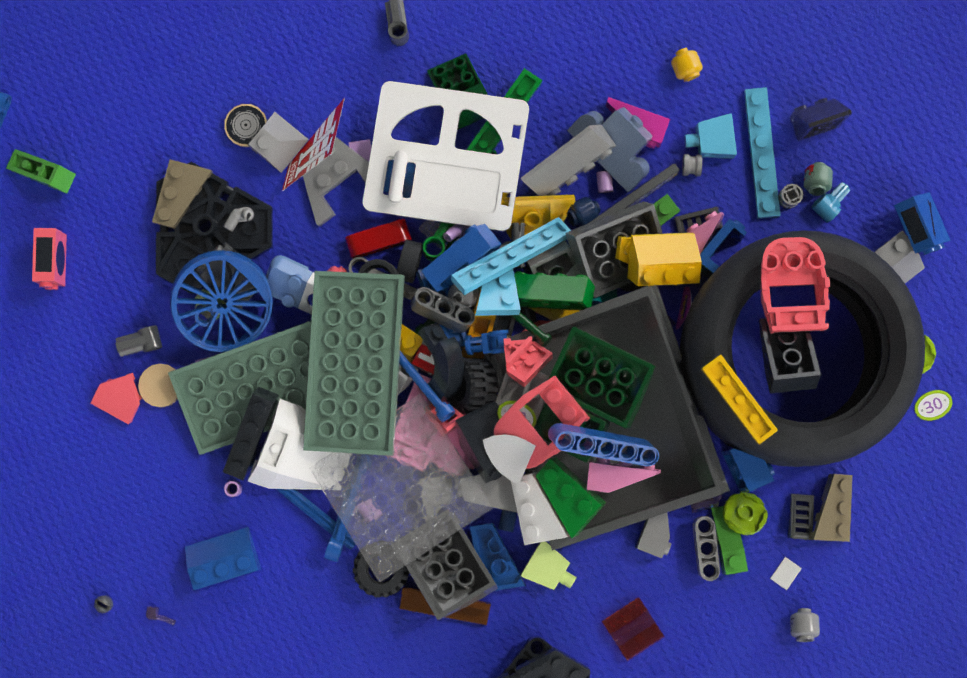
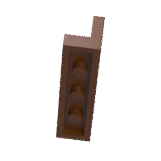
M403 587L400 609L434 615L420 589ZM477 601L445 618L487 625L491 603Z

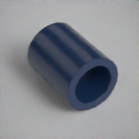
M502 510L498 529L513 532L517 513Z

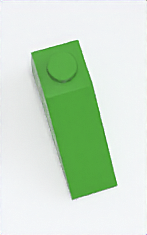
M17 149L14 150L6 169L66 194L76 175L58 164Z
M724 506L711 508L722 573L729 575L747 572L748 567L741 534L730 529L724 521Z

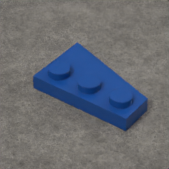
M494 523L471 526L473 547L496 583L497 590L526 586Z

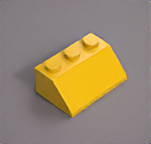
M694 233L631 235L627 278L636 286L700 283L702 261Z

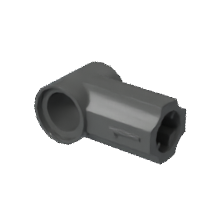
M389 0L385 2L388 33L393 44L402 46L409 40L404 1ZM397 30L404 31L403 35L399 37L393 34Z
M156 325L142 328L137 333L115 338L117 351L121 357L141 351L149 352L163 347Z

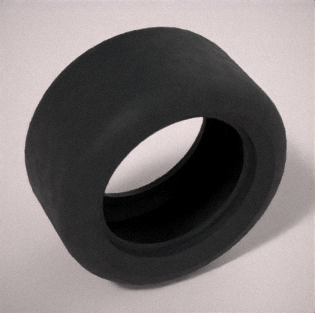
M789 231L759 239L745 246L725 261L702 285L694 297L684 321L680 351L683 357L681 365L699 415L704 416L709 429L725 444L773 465L788 467L826 465L852 458L870 449L886 437L902 420L911 406L922 378L925 362L924 330L918 308L908 287L895 270L879 255L867 247L839 235L820 231ZM803 237L814 241L820 247L826 263L824 266L826 275L830 279L828 293L837 298L849 310L859 327L864 345L863 370L860 381L848 401L838 411L820 421L809 423L791 421L770 413L760 406L778 431L758 445L701 368L721 354L737 375L732 357L733 330L745 303L755 292L761 290V261L764 251L776 239Z

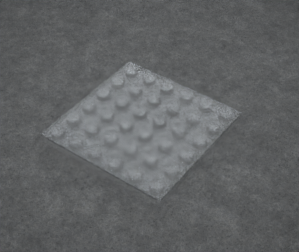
M421 394L397 409L394 456L332 452L309 468L379 582L393 575L493 509L490 501Z

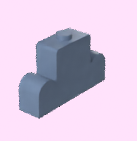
M625 107L614 111L605 122L602 115L596 111H590L580 116L567 131L575 137L589 125L602 124L616 144V147L611 150L613 153L604 160L600 158L597 161L627 192L633 190L649 173L650 167L648 162L644 158H637L636 155L652 139V134L643 126L641 119L632 115Z

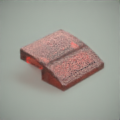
M639 597L602 621L627 661L664 638L663 633Z

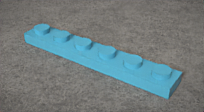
M767 87L745 89L744 96L757 219L780 217Z
M558 217L451 275V281L463 295H466L567 239L566 232L571 230Z

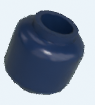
M583 197L576 200L573 205L571 204L567 212V218L572 226L579 228L599 216L601 212L600 206L597 201H593L589 197Z

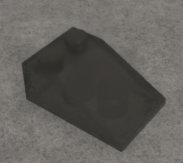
M823 98L814 102V106L807 107V105H802L795 108V112L791 114L790 120L796 137L800 141L839 128L852 114L851 109L836 99L828 101L827 98Z

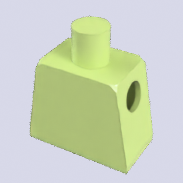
M546 541L539 543L521 573L523 578L553 590L559 582L570 589L577 578L566 571L570 562L556 550L552 551L551 546Z

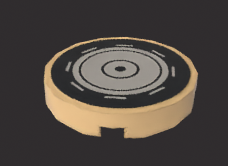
M241 104L234 107L227 114L224 129L227 137L235 145L249 147L247 145L267 122V118L258 107L252 104Z

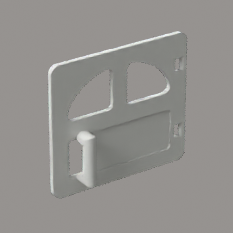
M393 81L385 82L380 93L363 206L370 212L464 226L486 224L491 230H508L512 222L529 105L524 100ZM431 106L443 107L444 115L440 139L437 145L401 141L392 138L391 133L394 127L410 113ZM463 110H469L480 115L496 129L504 146L501 154L497 155L455 148L459 116ZM514 125L521 126L519 139L512 137ZM394 160L389 194L385 195L383 190L388 161ZM407 162L415 163L416 168L411 197L403 198L402 191ZM503 192L510 193L508 206L501 205Z

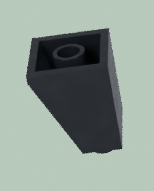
M496 401L455 420L460 447L485 483L497 480L502 476L490 461L483 443V439L494 436V428L499 421L497 414L499 406Z

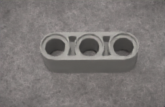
M699 516L693 522L697 571L702 579L713 581L720 574L715 524L711 518ZM701 520H706L709 523V529L706 532H701L698 528ZM704 542H709L712 550L709 554L705 555L701 552V545ZM711 564L714 567V573L706 577L703 569L706 565Z

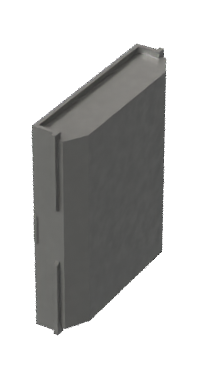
M657 285L638 289L538 326L545 334L552 336L551 341L544 348L553 353V358L540 371L547 375L551 374L573 326L656 366L631 427L625 429L611 422L607 432L648 440L659 452V459L654 465L655 469H661V473L610 493L594 491L606 504L578 536L573 539L569 536L567 538L550 540L549 543L552 551L730 491L704 416L699 415L680 362L683 357ZM528 330L508 337L513 341L525 340L532 336V341L540 343ZM505 353L485 354V357L493 364V368L496 370L499 393L506 373ZM607 442L603 443L601 448L605 447ZM625 446L622 449V452L625 451L628 446ZM560 451L557 455L551 456L537 467L525 469L526 474L538 472L551 458L557 457L587 484L589 463H585L564 451ZM610 460V463L619 464V461Z

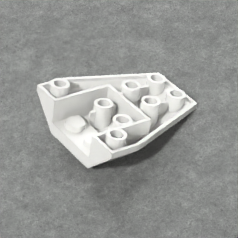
M279 398L272 416L271 428L258 461L255 460L247 481L268 489L339 490L353 453L304 451L306 410L297 404Z

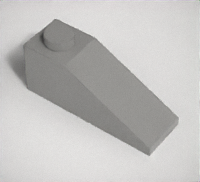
M668 512L646 519L635 548L662 558L663 555L667 556L671 547V543L668 542L670 539Z

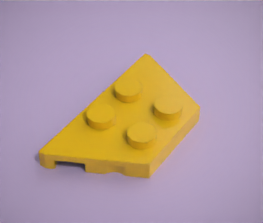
M575 196L515 197L511 223H519V225L520 223H525L526 235L558 217L564 222L571 204L575 203ZM502 197L501 205L508 206L510 197ZM510 226V228L506 230L510 239L512 226Z

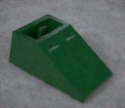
M466 53L427 70L435 88L488 95ZM463 110L459 116L457 130L483 119V117L472 111Z
M545 402L534 429L544 440L552 443L549 439L548 431L554 424L562 422ZM581 407L590 419L583 422L580 427L607 432L611 421ZM586 438L582 439L579 444L584 443ZM564 451L585 463L592 462L595 458L593 456Z

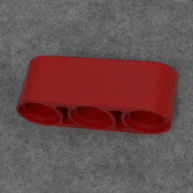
M406 219L396 220L345 237L351 259L402 245L406 240L412 241Z

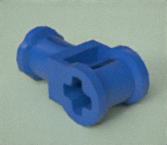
M509 330L490 331L482 333L478 337L467 335L465 337V350L467 354L473 355L476 352H483V354L504 353L503 339L507 338Z

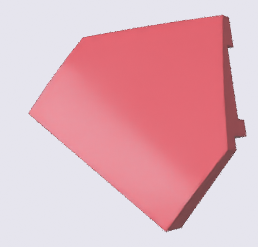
M532 336L525 340L511 341V338L503 339L506 373L523 387L553 358V353L536 341H532Z
M126 374L125 376L109 379L101 383L90 404L129 425L138 410L139 401L142 399L134 383V374Z

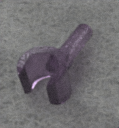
M147 607L146 617L148 619L175 625L176 620L158 615L159 607Z

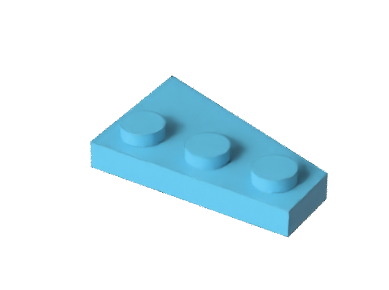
M513 269L482 285L475 316L519 315L521 309Z

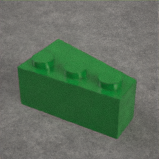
M557 457L551 458L536 475L571 539L578 536L606 504L593 490H587V484Z

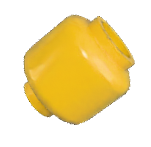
M687 48L676 51V56L671 60L676 77L684 80V82L699 77L703 66L698 53L694 50L688 51Z

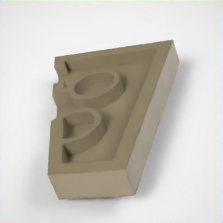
M169 160L152 223L175 229L213 171Z
M829 474L821 498L823 503L820 513H816L814 520L816 525L814 531L810 532L808 540L850 542L853 475Z

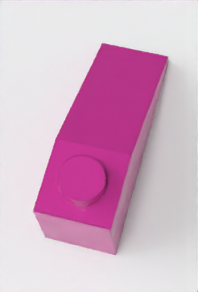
M608 97L606 107L612 113L625 107L632 115L641 119L643 126L652 134V139L647 143L646 147L654 149L656 146L660 148L670 119Z

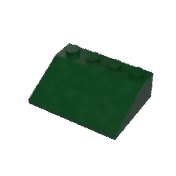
M573 326L548 380L556 376L581 407L627 429L631 427L656 366Z

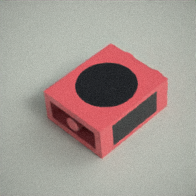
M34 228L32 281L38 283L39 287H45L46 290H58V286H65L67 235L56 228Z

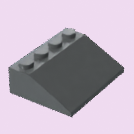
M643 201L566 232L572 255L581 274L589 277L595 285L593 298L632 283L627 278L628 264L615 258L618 236L631 237V235L663 234L654 204Z
M451 509L392 543L437 620L479 601L498 589Z

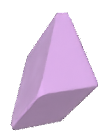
M370 139L349 142L350 148L364 159L370 160L372 148Z

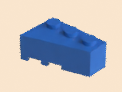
M474 224L469 227L462 238L456 240L450 248L421 271L437 292L451 288L454 284L451 281L452 274L493 253L501 245L486 224L478 226Z

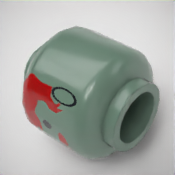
M815 162L809 165L804 173V188L812 195H824L832 188L833 170L823 162Z

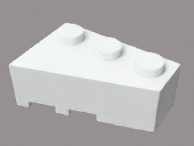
M539 471L523 474L519 485L511 481L524 545L570 536L536 477Z

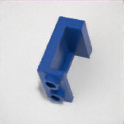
M729 219L700 254L702 261L701 273L705 277L709 278L719 268L710 258L728 236L733 237L739 243L747 233L744 230L745 226L739 221Z

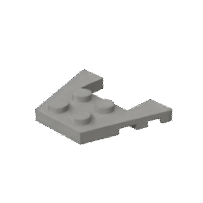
M337 137L335 138L332 154L303 175L314 218L318 226H322L336 215L324 198L326 194L356 171L359 172L365 183L367 179L369 161Z

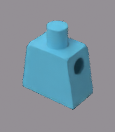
M732 114L697 123L696 134L684 135L685 147H698V153L702 157L735 158L737 151Z

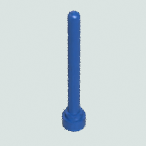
M400 351L399 364L434 405L438 419L442 423L450 419L456 412L454 408L440 400Z

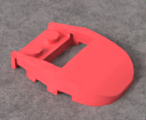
M803 237L776 239L764 251L761 261V303L770 334L775 332L825 331L829 327V324H825V316L830 304V300H828L830 279L826 275L824 267L826 263L823 252L810 239ZM814 285L816 306L771 307L769 287Z
M553 376L519 398L501 417L494 428V435L506 434L517 436L536 446L526 469L537 467L561 451L553 442L547 445L520 412V409L536 395L539 394L563 424L580 427L583 422L590 419L556 376ZM562 434L558 440L563 439L565 434Z

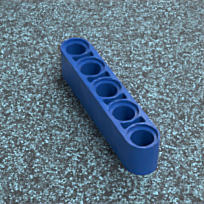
M562 423L554 424L548 431L549 439L561 451L642 466H652L659 459L658 450L645 439ZM562 434H565L563 439L558 440ZM586 438L584 443L579 444L582 439ZM607 442L606 446L601 448L602 444ZM625 446H628L627 449L622 452V449Z

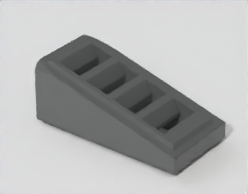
M719 207L676 216L675 221L678 233H687L685 232L683 220L687 219L688 227L693 226L692 218L695 217L697 224L700 226L702 225L700 216L704 215L706 217L714 211L718 214L720 213ZM722 220L716 230L723 227Z
M791 494L788 538L808 540L810 532H813L814 496ZM796 501H807L808 506L796 505ZM796 510H807V515L796 514ZM796 518L807 519L806 524L796 523ZM795 527L806 528V533L795 532Z

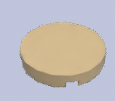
M155 364L144 370L140 376L138 387L140 395L145 402L151 406L162 408L170 406L178 400L168 372L176 370L175 368L166 364Z

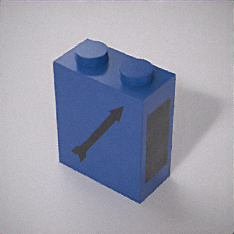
M930 192L913 196L894 205L915 254L923 252L926 255L945 248L943 243L950 241V238Z

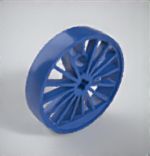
M226 250L206 252L190 260L176 276L170 294L171 313L179 331L194 345L214 352H226L253 342L266 328L273 306L271 287L260 267L248 257ZM222 260L221 289H218L209 264L211 261ZM227 261L236 269L225 290V266ZM206 264L215 291L194 271L195 268ZM239 272H241L246 278L231 290ZM191 273L210 294L184 283V279ZM248 282H251L252 285L255 287L253 289L236 294ZM180 287L207 299L178 298L177 295ZM259 292L265 301H244L238 299ZM220 298L223 300L225 298L226 303H218L217 299ZM178 303L199 304L195 309L179 314L177 309ZM237 306L264 307V310L260 317ZM209 311L211 316L203 320L199 318V313ZM234 311L258 322L250 329ZM228 313L247 333L236 337ZM219 314L218 341L206 339ZM223 314L233 336L231 340L221 341ZM195 315L196 322L188 328L182 319ZM199 325L207 327L202 337L193 332Z

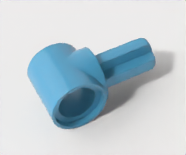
M841 182L831 194H824L819 197L811 208L826 223L830 222L841 211L840 202L850 192L849 186Z

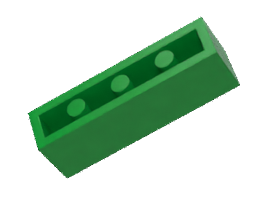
M519 271L514 274L520 307L584 310L592 305L595 285L585 275L567 276L560 273L546 275L540 272L526 274Z

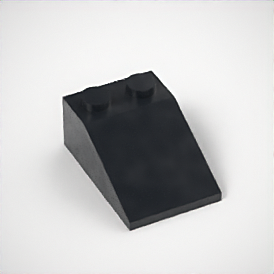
M760 318L759 327L764 369L770 394L816 389L821 373L810 331L775 332L770 334L766 318Z

